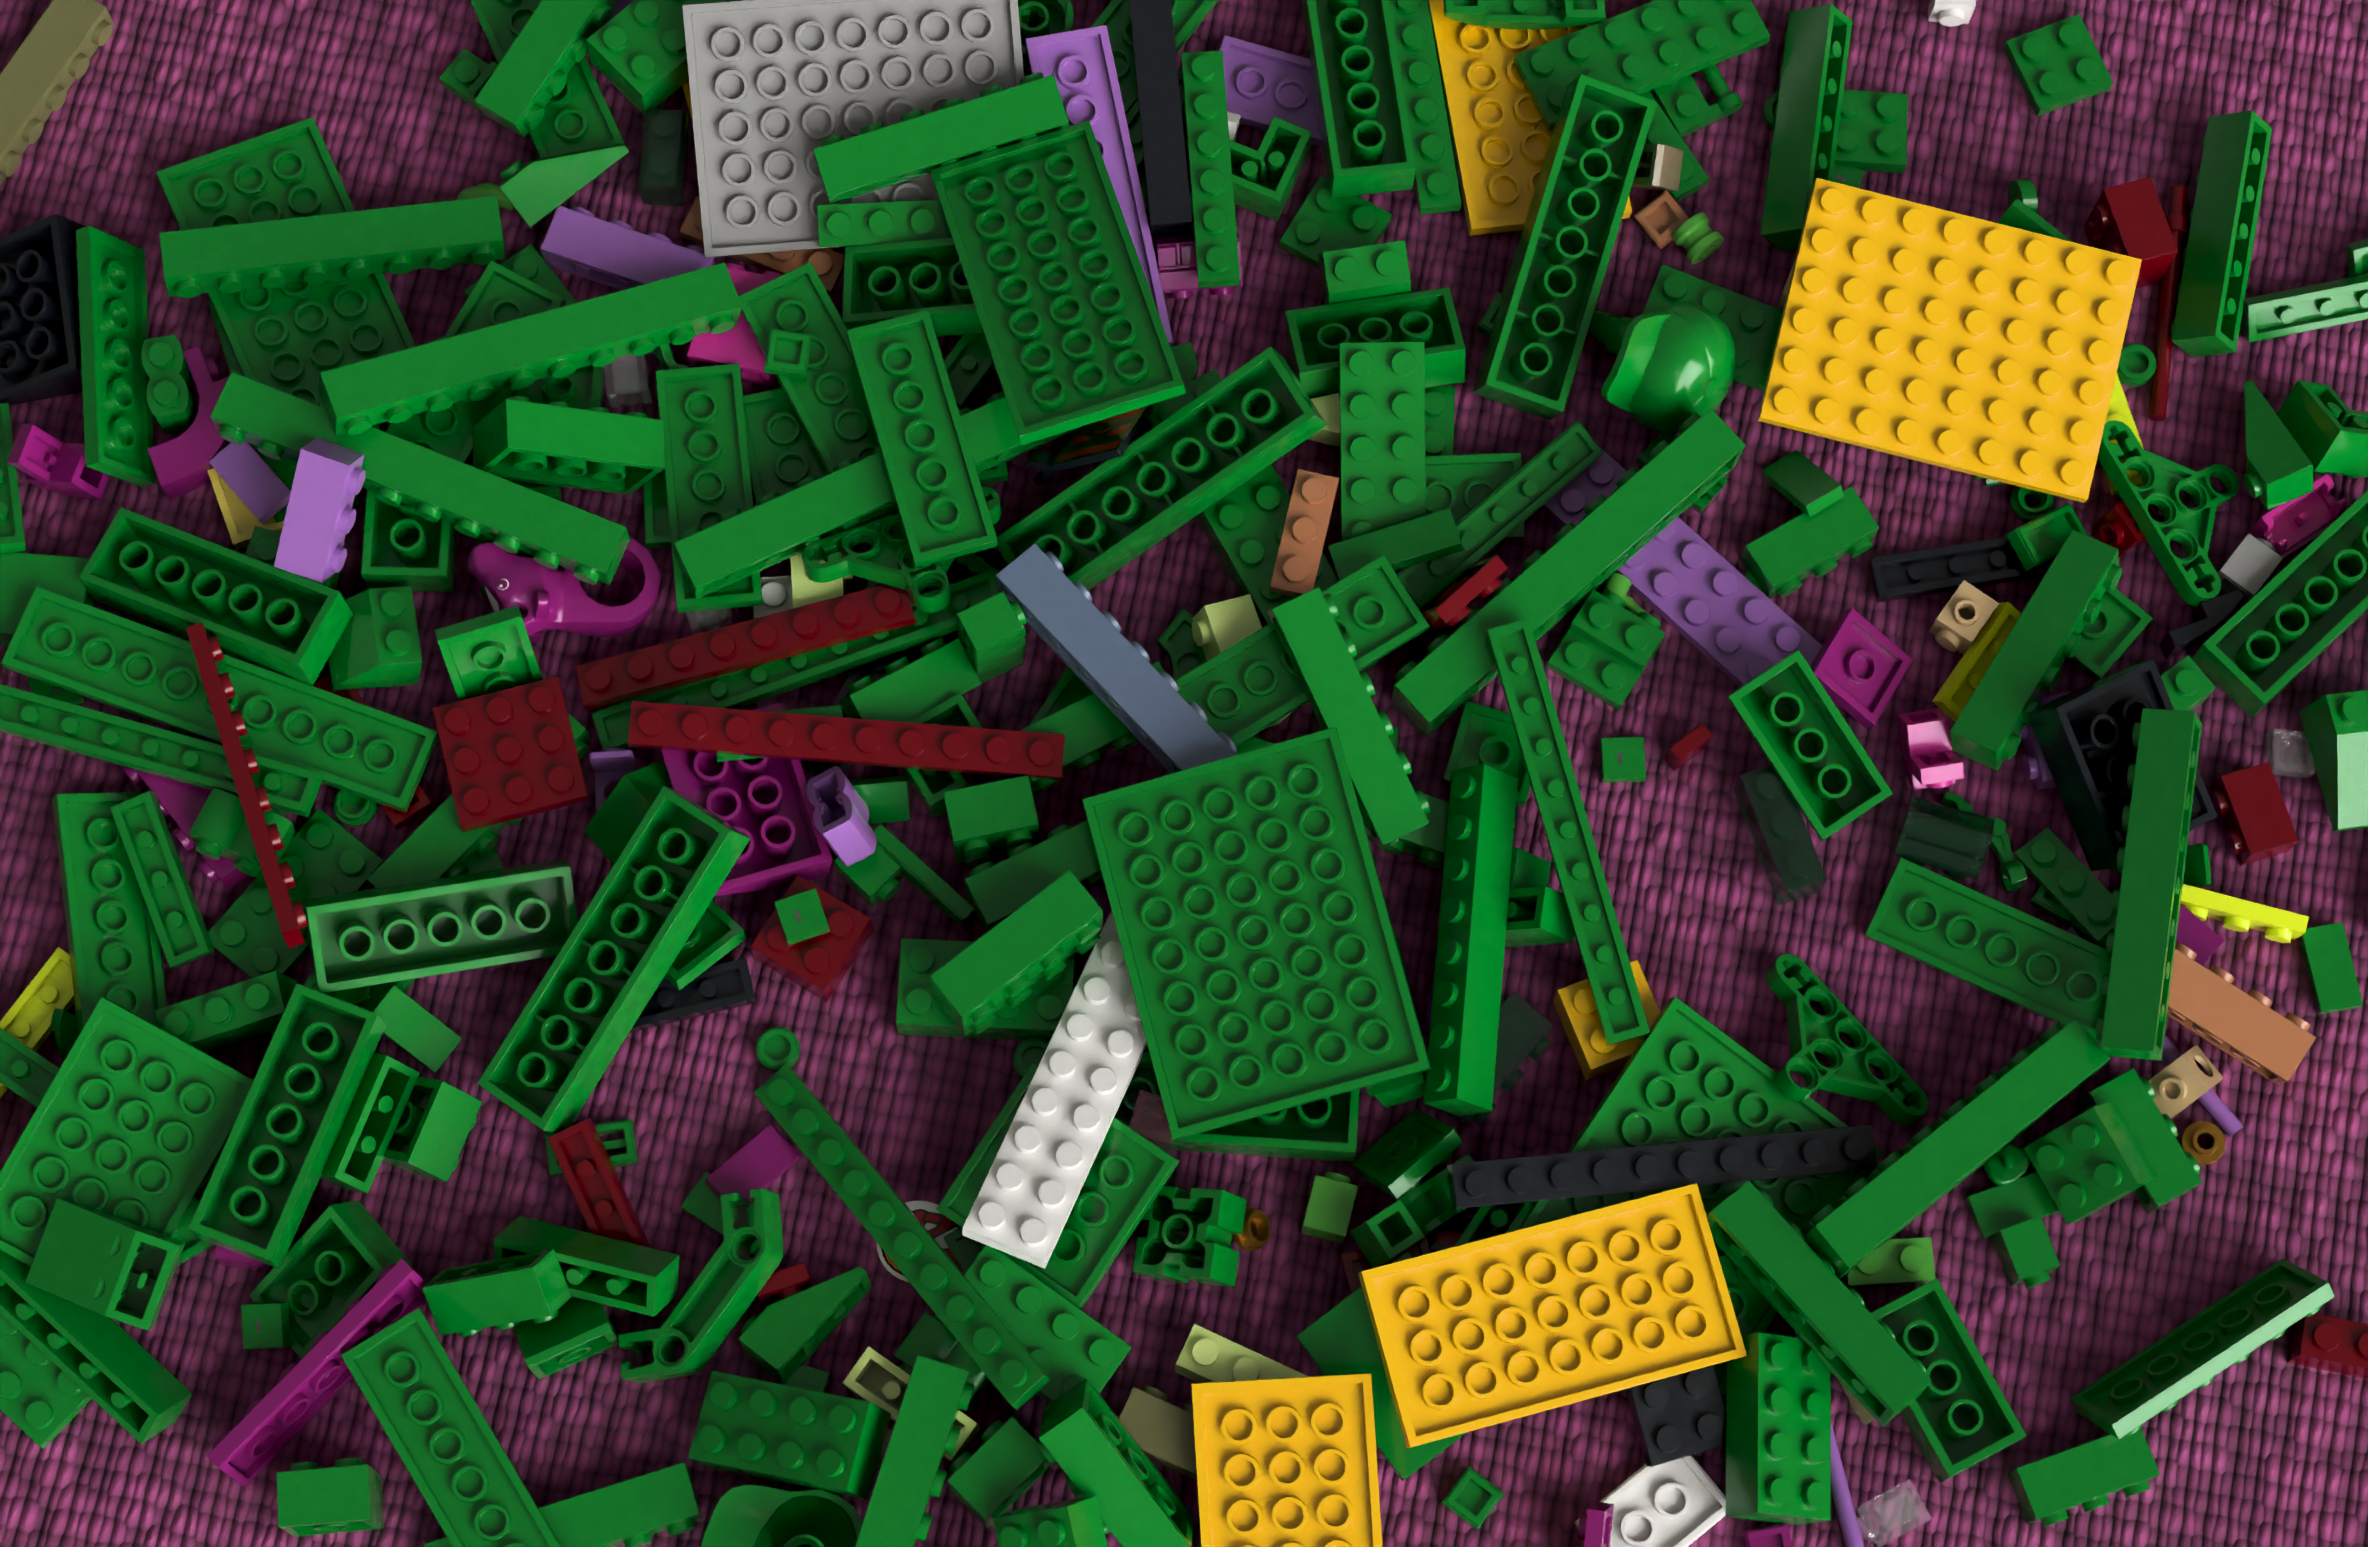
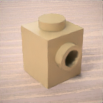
M1963 580L1936 618L1929 632L1935 635V640L1945 649L1953 652L1957 650L1964 655L1999 603Z

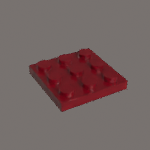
M559 676L432 708L462 832L589 800Z

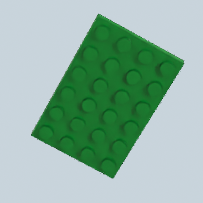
M101 997L0 1172V1250L31 1266L57 1197L172 1237L225 1145L254 1079L115 1002Z

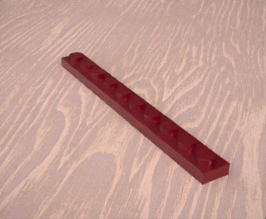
M632 701L628 736L629 747L726 753L1016 777L1028 775L1029 778L1062 780L1065 742L1064 734Z

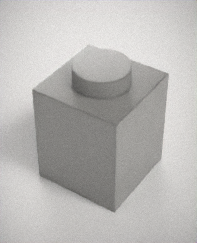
M2248 533L2218 572L2221 580L2220 591L2223 594H2227L2240 589L2243 597L2238 604L2243 607L2255 596L2283 557L2276 553V549L2271 543L2262 538H2255Z

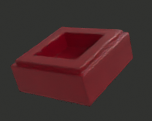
M1698 724L1669 747L1665 761L1673 771L1707 747L1712 737L1711 732L1704 724Z

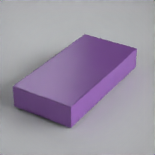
M243 441L242 445L229 443L209 461L212 467L261 523L265 524L288 504L291 493L290 489L250 443Z

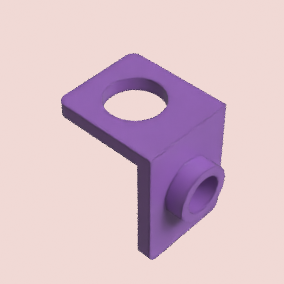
M606 748L600 752L589 753V760L595 773L596 812L606 801L605 790L607 786L613 782H620L624 775L638 770L632 750Z

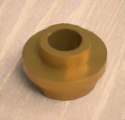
M2195 1122L2188 1126L2182 1134L2181 1147L2183 1151L2190 1152L2198 1165L2212 1164L2224 1153L2225 1137L2222 1131L2210 1122ZM2204 1135L2210 1139V1149H2203L2198 1145V1136Z
M1246 1207L1242 1235L1232 1234L1236 1244L1242 1250L1250 1252L1260 1249L1262 1245L1269 1241L1271 1224L1263 1211Z

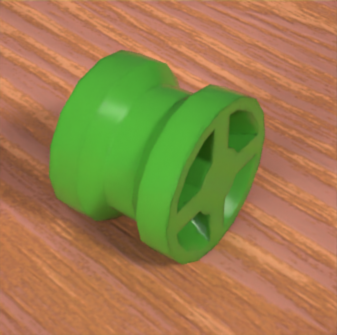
M1703 212L1685 221L1671 237L1676 245L1683 246L1686 249V257L1691 264H1697L1709 257L1724 241V238L1718 231H1713L1709 227V219Z

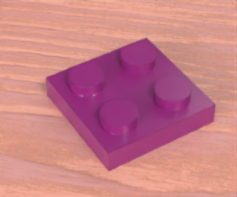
M1850 608L1842 611L1810 668L1830 698L1867 728L1877 723L1913 659L1856 610Z

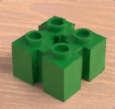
M1163 1186L1141 1219L1149 1223L1147 1238H1137L1133 1272L1156 1281L1189 1283L1190 1279L1204 1285L1235 1287L1240 1252L1230 1249L1232 1234L1242 1235L1247 1200L1224 1190L1191 1188L1190 1193L1178 1187Z

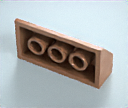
M2176 941L2167 1016L2274 1084L2288 1082L2317 1038L2307 1032L2310 1024L2290 1012H2287L2285 1017L2269 1008L2273 1003L2269 998L2252 988L2247 993L2232 985L2235 978L2231 974L2213 964L2210 969L2205 968L2194 961L2197 956L2194 951Z

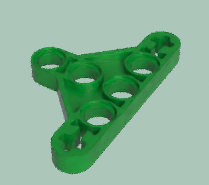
M2116 420L2107 422L2104 426L2097 458L2181 598L2186 603L2196 607L2202 602L2213 599L2219 594L2221 589L2220 577L2208 558L2215 512L2217 507L2223 505L2237 493L2239 489L2237 475L2231 468L2222 464H2215L2198 472L2144 450L2132 430L2123 422ZM2115 439L2118 444L2111 445L2109 440ZM2127 456L2128 459L2121 463L2120 460ZM2127 469H2133L2140 474L2143 482L2142 486H2136L2130 482L2127 477ZM2211 476L2221 480L2225 487V494L2214 491L2209 481ZM2180 490L2188 492L2193 497L2195 502L2194 508L2187 507L2181 502L2179 498ZM2149 504L2160 508L2164 515L2163 522H2158L2150 516L2148 512ZM2170 540L2177 541L2184 547L2185 558L2174 555L2170 549ZM2191 563L2193 568L2191 567L2186 571L2184 567ZM2194 582H2201L2204 587L2197 588Z
M981 486L994 525L999 521L1002 514L999 495L994 489ZM898 513L809 544L802 553L805 575L809 580L825 583L853 575L907 590L915 607L928 613L938 612L950 603L951 594L948 578L945 573L955 558L916 568L906 566L905 564L912 559L906 538L895 539L891 537L894 532L903 529ZM860 543L873 545L869 551L863 553H856L851 550ZM844 552L845 557L841 558L840 553ZM819 560H824L826 563L820 564ZM930 586H937L942 589L934 596H923L920 594L924 588Z
M1792 954L1779 956L1766 970L1765 979L1774 994L1786 1005L1791 1058L1776 1074L1775 1081L1781 1094L1792 1101L1801 1102L1820 1089L1875 1102L1892 1121L1901 1126H1911L1916 1123L1928 1110L1929 1102L1923 1090L1801 959ZM1787 973L1791 978L1788 979L1784 974ZM1801 989L1805 991L1803 995L1799 992ZM1809 1000L1819 1003L1824 1009L1825 1015H1819L1814 1012L1809 1005ZM1838 1032H1843L1850 1036L1855 1047L1846 1046L1839 1038ZM1814 1051L1823 1053L1830 1061L1831 1066L1825 1067L1821 1065L1815 1058ZM1868 1064L1877 1066L1882 1071L1884 1080H1880L1872 1075ZM1790 1071L1799 1073L1804 1078L1806 1087L1797 1085L1791 1079ZM1890 1085L1895 1088L1893 1091L1888 1088ZM1903 1101L1908 1103L1909 1107L1905 1106Z

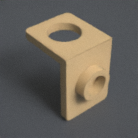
M2195 1045L2148 1082L2153 1088L2155 1094L2153 1101L2160 1113L2167 1114L2172 1119L2222 1081L2223 1076L2202 1050ZM2195 1060L2203 1066L2208 1076L2200 1070Z

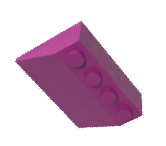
M781 702L754 710L768 712L783 710ZM660 749L673 790L685 794L751 838L715 896L788 887L797 875L807 881L829 875L833 859L827 842L814 825L813 814L815 808L807 797V781L800 760L767 757L717 762L716 753Z

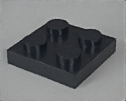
M1713 1365L1626 1389L1647 1466L1653 1467L1726 1445V1411Z

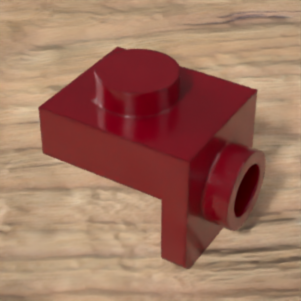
M754 1253L750 1254V1258L753 1259L755 1257ZM804 1262L774 1272L758 1293L762 1306L777 1300H783L812 1287Z

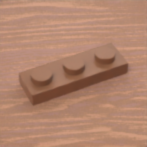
M1301 469L1297 470L1269 592L1296 598L1314 589L1339 478Z

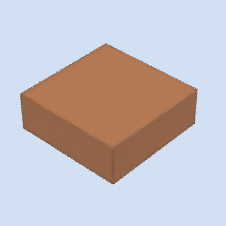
M1667 190L1634 215L1660 249L1673 240L1671 238L1673 233L1689 219Z

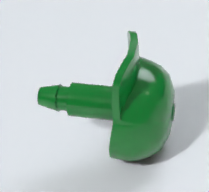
M1682 301L1667 311L1648 312L1638 315L1634 319L1631 317L1621 318L1617 314L1598 309L1594 310L1588 331L1600 344L1605 345L1606 351L1616 357L1614 366L1602 387V397L1613 405L1626 410L1636 422L1657 431L1679 433L1678 428L1691 415L1697 412L1700 416H1703L1711 408L1715 411L1724 400L1734 378L1735 346L1729 328L1714 311L1693 301Z
M741 1485L731 1488L720 1498L705 1531L701 1547H855L863 1520L853 1505L838 1495L821 1489L791 1492L767 1486Z

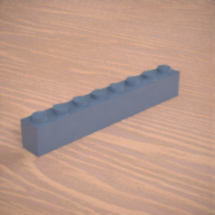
M1033 544L996 575L997 592L1004 591L1009 603L1015 600L1018 602L1027 624L1170 774L1237 755L1235 753L1237 748L1233 741L1222 731L1216 733L1206 723L1208 718L1200 706L1194 701L1187 703L1177 692L1179 688L1173 678L1165 671L1157 672L1148 662L1150 658L1145 649L1134 640L1130 643L1120 633L1121 627L1117 620L1108 611L1101 613L1091 603L1093 599L1089 591L1079 581L1072 583L1065 576L1061 562L1050 551L1044 554L1036 544Z

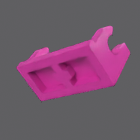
M2327 473L2313 482L2312 492L2277 506L2263 515L2250 533L2255 538H2262L2271 543L2276 549V553L2285 559L2317 538L2341 516L2347 508L2346 499L2342 498L2336 501L2333 498L2330 490L2333 489L2334 481Z

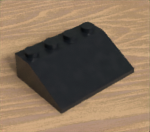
M58 214L49 216L0 238V403H9V406L75 394L82 391L76 230L86 226Z
M2154 659L2144 661L2065 694L2027 713L2091 871L2117 868L2119 847H2125L2127 831H2123L2122 814L2124 806L2131 804L2132 789H2128L2127 773L2130 763H2136L2137 748H2134L2132 743L2134 723L2141 722L2142 708L2174 710ZM2198 767L2189 831L2218 817Z

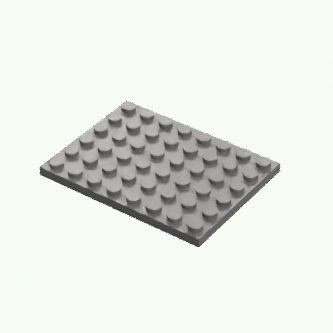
M744 0L682 5L705 257L834 248L819 247L817 205H830L813 149L821 147L820 142L832 136L844 135V138L848 139L861 135L860 129L870 124L883 122L886 127L901 122L900 117L912 111L923 110L924 114L941 110L939 106L941 103L954 98L962 97L964 102L979 98V93L982 90L992 86L1003 85L1005 90L1020 85L1019 80L1024 77L1018 0ZM930 173L834 204L939 200Z

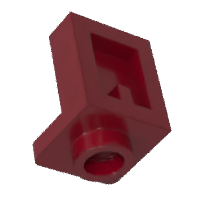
M2124 502L2114 505L2092 526L2093 531L2101 542L2119 549V558L2133 546L2147 541ZM2149 504L2148 512L2150 516L2158 522H2163L2164 517L2157 506Z

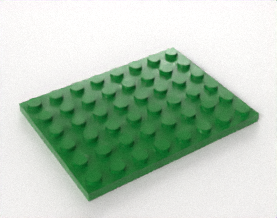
M1336 727L1082 799L1173 1140L1431 1069Z
M1673 997L1668 1000L1650 1027V1034L1644 1036L1567 1153L1849 1126L1810 1097L1801 1102L1786 1098L1777 1088L1775 1081L1777 1072L1678 998ZM1875 1146L1877 1160L1882 1151ZM1869 1170L1754 1180L1750 1182L1756 1189L1766 1192L1772 1199L1774 1208L1787 1222L1795 1224L1801 1231L1811 1221L1810 1219L1829 1203H1832L1837 1209L1834 1203L1844 1195V1192L1862 1177H1866ZM1747 1181L1698 1186L1706 1216ZM1676 1188L1537 1201L1518 1230ZM1715 1243L1741 1335L1757 1332L1764 1333L1778 1311ZM1726 1362L1713 1365L1721 1397L1726 1392Z

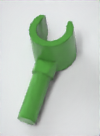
M1614 573L1609 577L1603 591L1609 590L1619 595L1625 601L1623 607L1637 616L1640 612H1646L1633 598L1627 595L1632 585L1631 581L1619 573Z

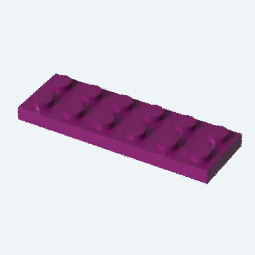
M402 1258L396 1265H389L378 1275L375 1280L376 1285L364 1297L356 1298L346 1307L343 1312V1318L331 1330H325L315 1338L311 1344V1351L299 1363L295 1362L289 1365L279 1376V1383L267 1395H262L255 1399L247 1408L246 1416L234 1428H229L218 1436L213 1444L214 1449L207 1457L219 1469L245 1488L353 1378L341 1355L414 1310L421 1309L427 1303L422 1289L426 1285L425 1281Z

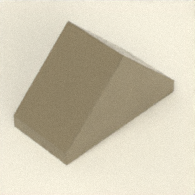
M1644 144L1632 187L1678 191L1684 150L1662 144Z

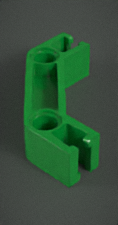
M762 1188L750 1190V1198L754 1199V1225L752 1227L749 1226L747 1207H751L750 1199L740 1196L739 1193L720 1195L724 1242L661 1328L618 1335L620 1348L635 1351V1356L645 1354V1346H653L652 1352L654 1356L652 1364L641 1367L631 1366L630 1361L622 1362L621 1379L646 1383L690 1376L700 1372L706 1366L777 1269L783 1258L784 1247L779 1194ZM758 1240L759 1251L751 1259L749 1254L752 1243ZM683 1341L685 1346L684 1354L677 1361L675 1355L676 1348Z

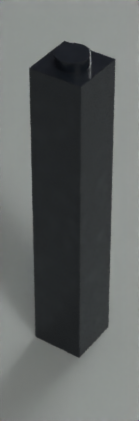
M1129 0L1151 237L1192 233V214L1171 0Z

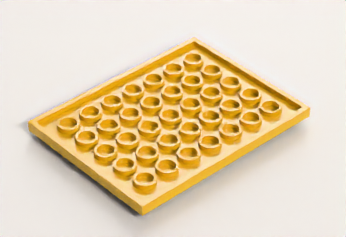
M1816 178L1810 195L1757 421L2084 503L2089 497L2142 259Z

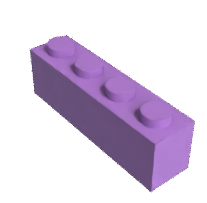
M558 206L540 248L543 259L548 266L619 290L710 267V264L715 265L714 257H705L703 248L689 245L685 248L673 244L669 238L662 234L650 232L649 235L634 231L629 224L623 221L612 219L610 222L595 218L590 211L576 206L571 209Z

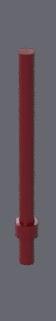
M2182 185L2171 187L2168 215H2165L2178 252L2164 274L2161 284L2155 347L2156 370L2152 378L2149 419L2154 421L2166 419L2173 346L2171 341V325L2175 320L2182 240L2187 236L2189 221L2188 217L2185 216L2187 187Z

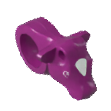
M630 536V541L619 564L630 571L637 581L639 595L633 601L621 606L611 607L599 604L588 597L580 586L579 579L573 576L574 571L558 565L557 569L547 568L537 563L533 557L502 550L493 543V540H485L474 547L468 558L469 572L482 586L491 613L518 605L531 644H537L542 637L543 631L562 630L599 637L627 635L640 627L656 605L661 580L657 564L648 549Z

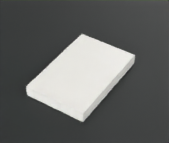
M1692 1455L1653 1467L1645 1464L1600 1501L1614 1504L1610 1547H1688L1725 1517L1726 1512L1725 1495ZM1580 1518L1574 1522L1577 1528L1579 1526Z

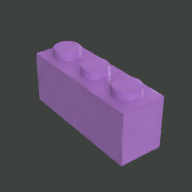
M315 438L301 448L274 567L319 583H323L335 572L339 573L347 557V549L343 548L345 535L351 531L356 519V510L352 509L354 497L360 492L365 481L366 472L361 469L365 454L319 438Z

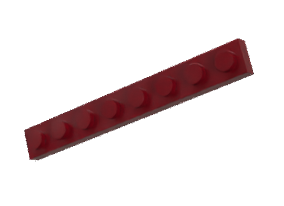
M884 584L578 665L575 668L583 705L588 711L913 625L917 622L907 590Z
M203 623L186 627L281 933L288 948L304 944L305 940L301 928L309 926L301 901L292 903L288 889L296 887V883L289 863L280 864L276 852L284 848L276 823L269 826L267 824L264 812L272 810L264 785L255 786L252 774L258 773L260 770L252 747L244 749L240 737L247 735L248 732L241 711L236 710L232 712L228 699L236 697L229 673L220 674L217 666L218 661L224 660L216 635L208 637Z

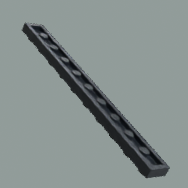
M1872 1125L1455 1163L1449 1164L1447 1167L1452 1209L1680 1188L1695 1183L1698 1186L1869 1170L1876 1169L1877 1162Z

